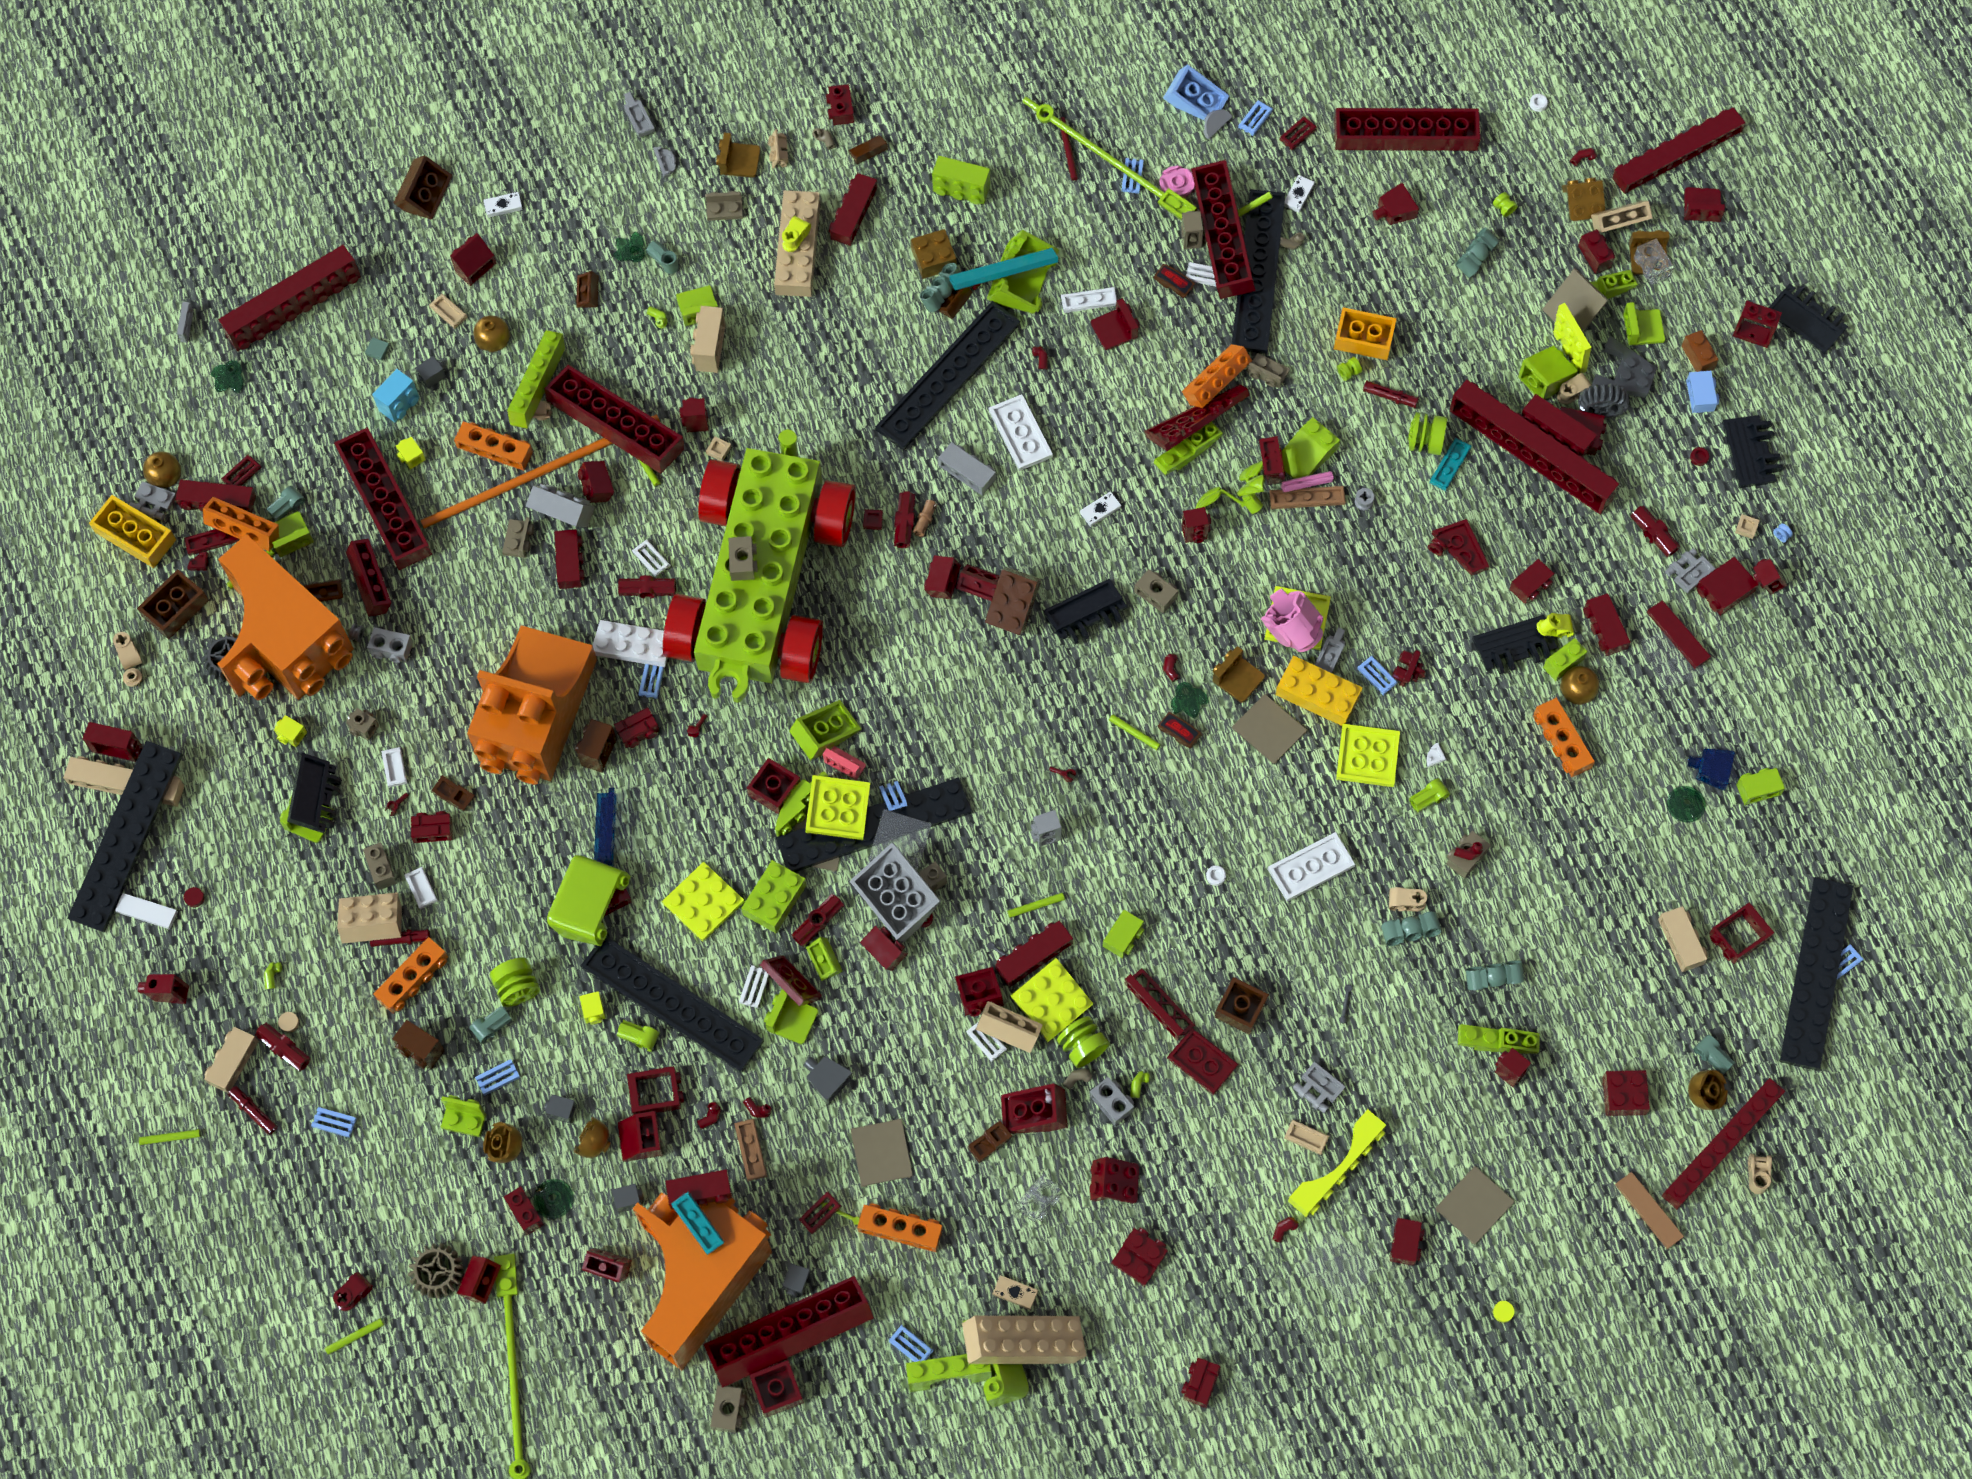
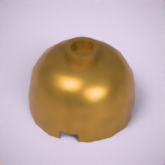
M492 315L481 318L476 323L473 331L477 346L488 352L500 351L506 347L511 336L506 322L502 318Z
M163 451L154 452L145 460L143 474L149 484L160 488H169L180 479L181 465L172 454Z
M1576 666L1569 669L1562 677L1560 689L1565 699L1578 705L1594 700L1599 690V680L1595 672L1584 666Z
M1704 1070L1696 1073L1691 1078L1688 1085V1094L1694 1105L1703 1110H1715L1723 1107L1727 1099L1728 1090H1725L1724 1084L1727 1083L1722 1073L1717 1070Z
M592 1117L591 1122L588 1121L579 1137V1142L581 1143L578 1147L575 1145L573 1152L585 1158H595L601 1152L606 1153L611 1144L608 1141L609 1130L606 1125Z
M503 1122L494 1123L492 1130L487 1131L483 1141L484 1153L488 1154L489 1158L487 1159L496 1163L511 1162L521 1152V1133L515 1126Z

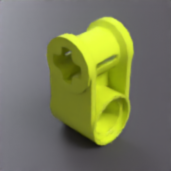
M793 216L789 225L782 233L783 249L787 252L796 251L804 238L808 236L811 230V223Z
M1551 613L1547 616V619L1540 620L1537 623V629L1543 636L1562 638V636L1571 637L1574 635L1573 624L1569 614Z

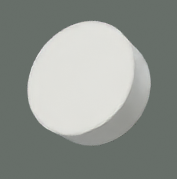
M1542 94L1533 95L1529 103L1531 109L1537 112L1544 111L1547 108L1548 99Z
M1220 866L1210 867L1206 874L1207 881L1214 886L1223 884L1226 879L1225 870Z

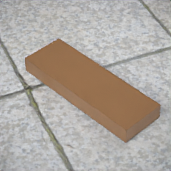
M754 1119L734 1123L747 1181L767 1177Z

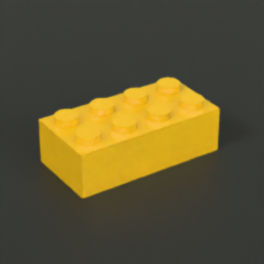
M114 495L109 497L89 522L96 534L152 568H155L176 541L170 529Z
M1293 655L1277 686L1275 695L1342 726L1348 722L1361 696L1363 687Z

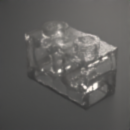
M1657 239L1637 247L1634 259L1641 266L1645 278L1649 279L1651 284L1671 277L1674 266Z
M1042 1174L1016 1203V1208L1034 1224L1037 1220L1041 1222L1048 1214L1046 1210L1051 1205L1055 1206L1061 1200V1189ZM1044 1189H1050L1053 1193L1051 1196L1045 1197L1041 1192ZM1030 1204H1037L1039 1209L1032 1212L1028 1209V1206Z

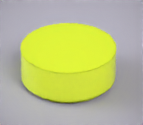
M1500 1301L1494 1306L1493 1315L1497 1321L1506 1323L1513 1318L1514 1308L1511 1303Z

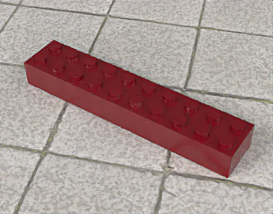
M1467 379L1454 393L1449 412L1601 515L1613 501L1620 484L1614 477L1606 475L1598 466L1590 464L1583 456L1571 451L1567 445L1559 443L1552 435L1546 434L1536 424L1527 421L1523 415L1512 411L1507 404L1499 402L1492 394L1483 391L1476 383L1470 382Z

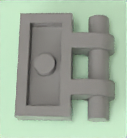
M142 481L134 496L135 500H138L139 503L130 502L129 505L153 520L163 521L165 514L161 513V510H170L176 498V493ZM146 505H152L154 506V508L149 509L146 507Z
M1694 548L1684 552L1678 561H1673L1669 568L1665 570L1667 576H1671L1673 573L1678 575L1674 581L1687 594L1698 585L1699 580L1716 569L1703 556L1696 559L1694 556L1697 554V551ZM1684 564H1690L1685 570L1682 568Z
M1313 1062L1301 1077L1306 1082L1305 1086L1303 1087L1297 1082L1293 1089L1298 1092V1096L1302 1099L1305 1098L1313 1104L1312 1107L1314 1109H1319L1325 1113L1329 1108L1323 1103L1325 1099L1333 1104L1346 1086L1316 1062ZM1314 1088L1321 1095L1317 1098L1309 1090Z

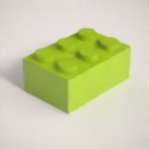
M938 155L932 172L933 192L941 196H952L956 200H968L973 204H985L990 189V168Z
M772 860L741 908L743 915L770 931L777 933L806 888V879Z

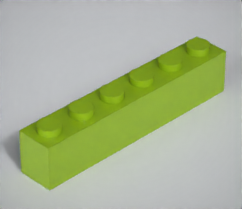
M545 330L507 410L510 425L528 429L545 393L544 388L549 384L564 353L563 333Z

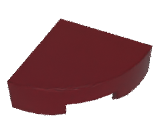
M199 553L193 560H190L187 569L189 571H207L209 553Z

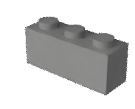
M951 442L938 457L939 467L982 496L996 480V472L990 465H984L978 457L968 454L960 445L956 446Z

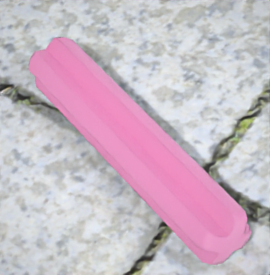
M1331 471L1291 479L1283 481L1281 488L1283 492H1289L1332 482L1334 476Z

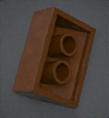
M426 155L415 158L393 203L407 213L432 220L453 175Z

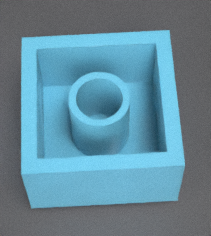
M398 369L372 394L378 410L394 423L398 419H402L406 415V411L411 406H415L419 400V394L414 381Z

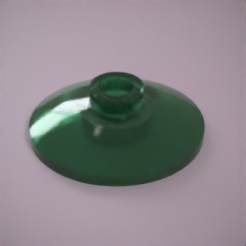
M1680 786L1672 790L1668 795L1667 809L1678 821L1694 822L1705 811V799L1693 787ZM1684 800H1689L1691 804H1686Z
M550 1179L540 1184L533 1198L534 1207L537 1212L549 1219H557L567 1214L574 1201L571 1187L559 1179ZM555 1194L556 1199L553 1201L549 1200L550 1195Z

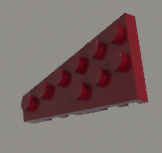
M1241 384L1215 396L1203 408L1194 406L1145 430V436L1165 451H1169L1237 403L1243 401L1250 395L1249 391Z

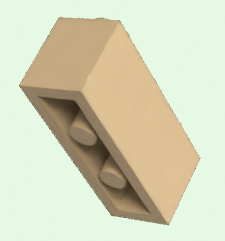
M1638 201L1591 214L1594 230L1598 229L1599 233L1652 219L1649 201Z
M1682 906L1662 913L1658 921L1681 971L1685 972L1704 965L1708 957L1707 951L1704 947H1701L1699 934L1690 923L1691 916L1689 912H1685Z
M988 1001L976 1030L1031 1053L1043 1024Z
M233 1027L232 1031L227 1033L223 1047L216 1052L215 1061L212 1066L207 1068L204 1080L209 1085L228 1093L233 1088L259 1041L256 1037Z

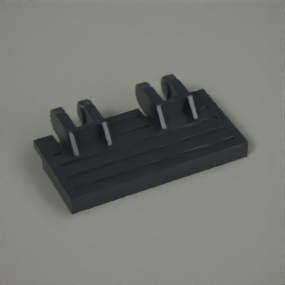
M1789 283L1768 308L1782 312L1779 322L1825 355L1848 328L1845 323H1840L1845 314L1841 312L1831 323L1827 319L1835 312V306L1832 305L1822 316L1821 314L1825 309L1815 301H1811L1816 293L1812 290L1801 301L1798 298L1806 290L1807 286L1802 284L1793 295L1792 292L1796 288Z
M1759 415L1723 420L1722 425L1738 487L1745 488L1776 482L1775 474L1768 473L1783 470V464L1766 465V463L1778 461L1781 459V456L1778 453L1769 454L1767 442L1760 441L1773 438L1775 436L1774 431H1757L1770 428L1772 422L1769 420L1761 421Z
M1107 579L1043 610V614L1060 640L1069 636L1074 645H1076L1079 641L1074 633L1075 630L1078 629L1085 640L1089 638L1088 632L1082 624L1083 622L1088 628L1102 619L1105 626L1111 628L1112 622L1107 615L1111 613L1119 624L1123 620L1115 607L1117 606L1121 612L1127 609V605L1111 580Z
M1544 615L1473 636L1472 640L1485 670L1494 669L1492 663L1494 661L1498 673L1503 674L1505 671L1501 659L1505 658L1510 671H1513L1516 668L1514 662L1530 657L1528 650L1533 661L1539 663L1540 656L1536 649L1538 647L1541 648L1545 659L1551 656L1550 651L1556 650L1558 647L1553 636H1543L1537 629V623L1540 620H1545Z
M303 752L299 755L287 822L324 833L326 828H334L335 823L327 818H334L336 811L327 807L330 806L331 795L336 796L340 794V789L333 786L341 785L342 778L334 775L337 766L330 764L329 761Z

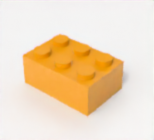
M1343 307L1334 349L1388 360L1397 318Z

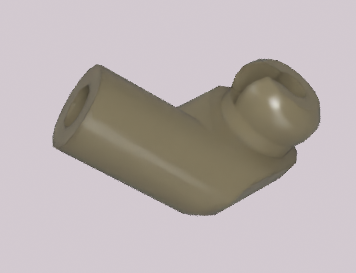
M819 128L813 130V137L825 142L827 150L835 148L829 131Z
M1298 232L1290 239L1281 237L1280 246L1294 250L1303 243L1305 236L1303 233Z
M1086 1068L1073 1070L1063 1082V1086L1071 1090L1078 1080L1089 1082L1092 1079V1074Z

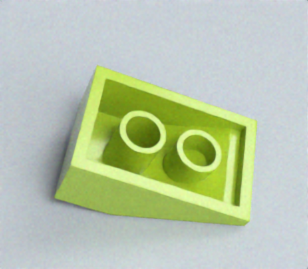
M1312 417L1299 429L1282 450L1285 472L1293 479L1312 475L1339 449L1340 439Z
M838 700L797 718L789 732L811 761L822 756L826 748L831 750L834 746H838L859 732L861 728L841 700Z

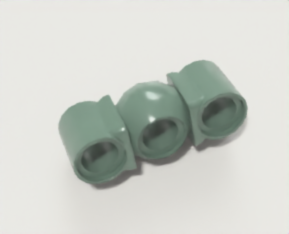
M1486 227L1478 232L1472 241L1473 243L1467 247L1466 253L1455 264L1468 278L1478 271L1482 262L1488 257L1489 252L1499 242Z
M955 263L945 265L942 272L939 273L940 276L934 278L930 287L927 286L920 293L919 297L928 312H935L940 309L942 303L945 302L944 299L952 294L953 286L949 276L961 273Z
M1432 911L1422 915L1419 914L1418 918L1410 916L1404 918L1401 922L1399 919L1390 920L1381 925L1384 939L1388 946L1404 943V939L1415 941L1422 935L1423 938L1435 937L1442 932L1437 914Z
M1519 960L1503 962L1502 964H1490L1485 968L1480 966L1465 969L1468 990H1480L1488 988V986L1498 987L1505 983L1509 985L1524 982L1522 961Z

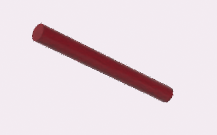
M1060 117L1059 119L1066 124L1065 118ZM1060 129L1071 181L1078 180L1069 134Z

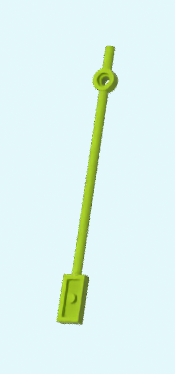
M1027 96L1023 99L1022 102L1036 111L1037 119L1041 123H1053L1158 196L1160 198L1158 204L1181 221L1182 213L1197 211V207L1168 188L1166 192H1163L1055 117L1053 108L1050 105H1038ZM1045 113L1049 114L1047 117H1043Z
M515 1254L494 1256V1262L501 1265L496 1278V1293L498 1298L504 1297L515 1454V1461L509 1467V1474L513 1479H527L531 1469L529 1464L523 1460L512 1296L518 1295ZM522 1466V1472L516 1473V1468Z

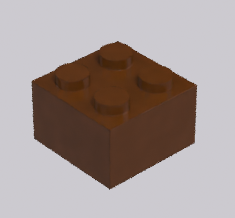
M591 719L589 724L585 725L583 730L584 736L581 741H578L575 751L581 766L603 773L617 738L612 725Z
M1233 977L1215 1011L1214 1018L1250 1035L1268 1001L1269 994Z
M405 1020L392 1038L396 1044L395 1048L399 1050L398 1053L406 1059L411 1057L415 1061L414 1063L422 1069L427 1067L431 1070L445 1051L438 1039L408 1020Z

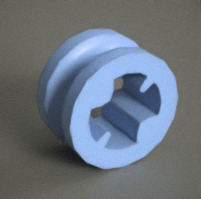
M1780 524L1773 531L1774 535L1781 542H1786L1793 535L1791 529L1785 524Z

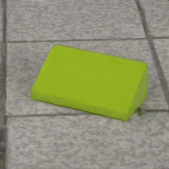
M820 937L806 946L821 981L843 972L827 938Z

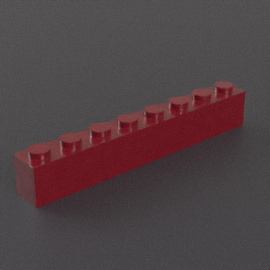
M1734 107L1729 110L1725 109L1717 116L1709 117L1702 124L1692 126L1689 131L1677 134L1674 139L1662 142L1657 148H1651L1643 155L1632 158L1628 163L1618 165L1614 170L1612 179L1621 191L1626 194L1741 133L1746 122Z
M1769 1078L1668 1187L1662 1197L1677 1210L1779 1100L1785 1090Z

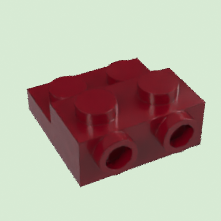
M993 967L955 976L965 1016L976 1017L980 1015L988 1001L1001 1007L1004 1006Z
M1133 1228L1111 1264L1145 1287L1167 1255L1168 1250L1165 1249L1166 1244L1159 1239H1156V1241L1148 1237L1150 1234L1146 1230Z

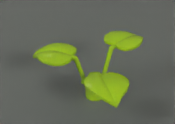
M1260 461L1250 465L1240 474L1239 480H1246L1247 483L1237 492L1239 497L1242 496L1243 501L1218 486L1204 493L1197 502L1196 508L1206 507L1214 503L1221 494H1225L1239 503L1241 507L1246 506L1251 514L1258 512L1263 507V504L1256 496V493L1264 492V476L1256 475L1262 470L1263 462Z

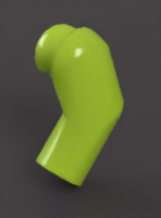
M649 306L647 315L655 318V325L661 329L666 327L667 318L665 312Z
M280 962L270 963L265 970V989L275 988L274 976L276 973L282 972V964Z
M1140 1071L1134 1077L1131 1083L1130 1097L1140 1098L1142 1082H1149L1150 1074L1148 1072Z

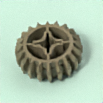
M432 1243L430 1250L427 1246H424L425 1252L423 1253L417 1250L419 1257H412L415 1264H409V1268L413 1271L408 1272V1276L413 1277L410 1283L415 1285V1291L420 1290L422 1296L427 1294L430 1299L434 1293L437 1299L441 1297L440 1292L448 1296V1289L455 1292V1288L452 1285H460L456 1278H463V1274L458 1271L464 1269V1266L460 1265L462 1259L457 1257V1251H452L450 1246L445 1248L442 1243H440L438 1249L436 1244ZM433 1256H436L434 1257L431 1263L424 1264L426 1260ZM443 1256L450 1260L451 1270L443 1267ZM438 1267L440 1271H437L434 1275L432 1270H436V1268ZM420 1272L429 1275V1285L422 1282ZM441 1278H448L444 1283L438 1285Z

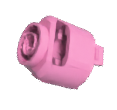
M1281 588L1270 596L1273 604L1267 610L1265 616L1261 618L1267 629L1280 644L1294 648L1298 652H1305L1316 646L1323 636V630L1320 628L1323 616L1303 592L1294 591L1287 594Z

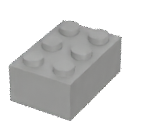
M548 484L533 485L525 506L576 527H587L595 506L590 505L589 500L573 498V494L559 491L556 487Z

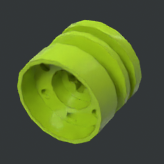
M1416 412L1409 429V451H1414L1415 443H1418V452L1422 451L1424 445H1428V454L1440 456L1447 417L1435 415L1432 423H1428V414H1425L1423 422L1419 421L1420 413Z
M520 957L503 962L491 970L489 974L494 987L498 989L497 995L504 1007L517 1006L534 998L540 992V987L536 983L535 976H532L533 971L527 958Z
M1085 1016L1073 1022L1057 1038L1058 1044L1063 1045L1062 1049L1064 1052L1073 1050L1069 1055V1059L1076 1068L1086 1066L1103 1054L1110 1046V1042L1103 1033L1094 1034L1098 1026L1092 1024L1093 1019L1090 1016Z

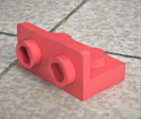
M835 746L831 750L826 748L823 753L824 763L856 781L866 767L864 762Z

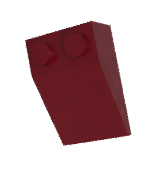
M1055 1083L1001 1095L1002 1122L1010 1134L1050 1132L1068 1128L1065 1089Z

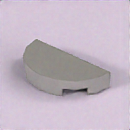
M1223 109L1213 110L1208 113L1204 119L1205 130H1203L1205 137L1207 139L1211 138L1233 116Z
M653 147L665 179L675 171L676 158L670 150L668 151L662 147Z

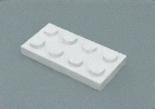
M1022 394L989 407V413L1019 471L1053 458V453Z
M600 620L593 642L596 656L666 667L668 660L663 655V630Z
M1335 832L1270 865L1268 871L1288 902L1354 868L1355 863Z

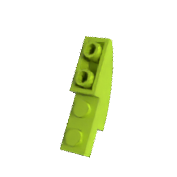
M1631 270L1599 276L1597 281L1590 282L1607 299L1623 294L1638 285Z
M1211 421L1169 451L1155 458L1154 464L1165 476L1175 469L1179 471L1207 450L1223 433Z
M822 771V772L818 775V776L829 777V775H827L824 771ZM803 779L784 802L776 822L775 831L777 837L790 833L792 827L797 822L800 823L806 818L807 809L805 805H809L812 781L809 783Z
M1465 1024L1458 1026V1045L1473 1047L1474 1050L1504 1052L1505 1050L1509 1052L1513 1047L1520 1054L1539 1053L1540 1033L1508 1028L1498 1030Z

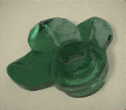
M635 231L631 235L630 240L616 238L618 250L613 253L614 258L618 261L630 260L632 262L643 260L645 257L643 237Z
M230 360L225 365L214 367L210 375L216 378L214 384L216 392H222L229 387L235 393L241 391L244 379L241 376L242 367L239 362ZM234 366V370L230 372V368Z
M1182 682L1175 689L1176 695L1171 700V708L1174 714L1183 710L1191 718H1196L1199 714L1200 705L1209 703V700L1203 690L1193 688L1188 682ZM1183 688L1188 690L1187 695L1182 693Z

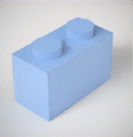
M1689 372L1686 382L1692 413L1715 411L1716 406L1719 404V395L1715 392L1716 379L1712 377V372Z

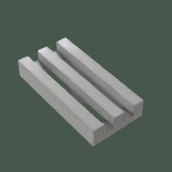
M189 302L182 303L177 336H179L178 338L181 339V342H188L194 313Z

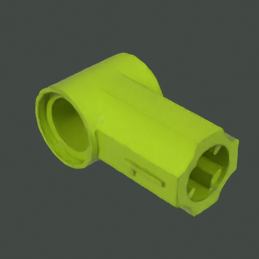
M1437 778L1427 784L1423 790L1409 797V801L1414 810L1419 813L1434 803H1440L1441 799H1447L1450 796V792L1440 778Z
M623 1020L618 1028L617 1037L635 1043L637 1047L641 1049L644 1047L647 1051L652 1052L660 1033L651 1027H641Z

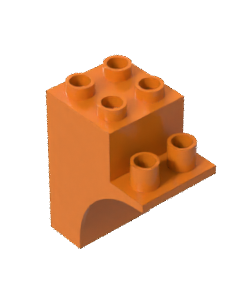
M247 534L218 559L234 589L243 597L244 618L238 638L229 652L217 663L231 688L239 697L248 691L256 700L264 699L273 689V683L264 676L269 672L299 700L305 694L308 696L316 694L324 685L325 680L323 677L333 668L341 670L348 665L353 655L351 652L354 648L340 620Z
M521 625L513 646L498 671L493 674L479 670L477 679L483 693L467 735L474 748L473 752L477 755L478 760L481 761L480 767L493 774H501L503 768L516 771V777L519 780L532 785H537L539 779L552 780L597 661L593 645Z
M661 1192L648 1210L638 1202L633 1207L641 1227L651 1234L662 1247L665 1260L663 1293L655 1312L643 1327L641 1333L649 1347L681 1371L772 1254L768 1241L771 1233L766 1230L768 1224L751 1211H748L744 1217H741L738 1214L739 1210L734 1206L736 1201L733 1198L728 1199L725 1203H716L715 1201L707 1203V1206L700 1207L725 1241V1243L708 1255L675 1209L671 1210L668 1196Z

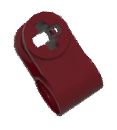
M356 1272L334 1293V1303L341 1311H349L371 1292L373 1285L360 1272ZM344 1297L347 1301L343 1302L341 1299Z

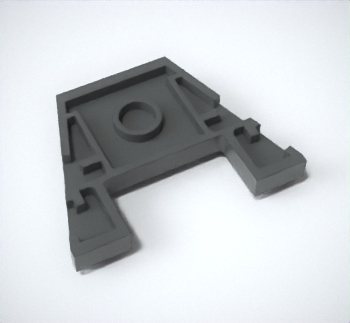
M1609 336L1603 352L1621 358L1614 380L1596 374L1591 386H1596V384L1602 385L1603 383L1605 385H1618V387H1623L1624 390H1627L1628 396L1646 398L1657 367L1614 337Z

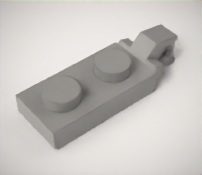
M630 92L624 94L626 102L624 110L638 138L655 132V128L641 101L638 99L634 100Z
M1338 627L1334 637L1331 635L1327 637L1314 664L1315 666L1330 673L1333 672L1345 646V641L1342 640L1345 630Z

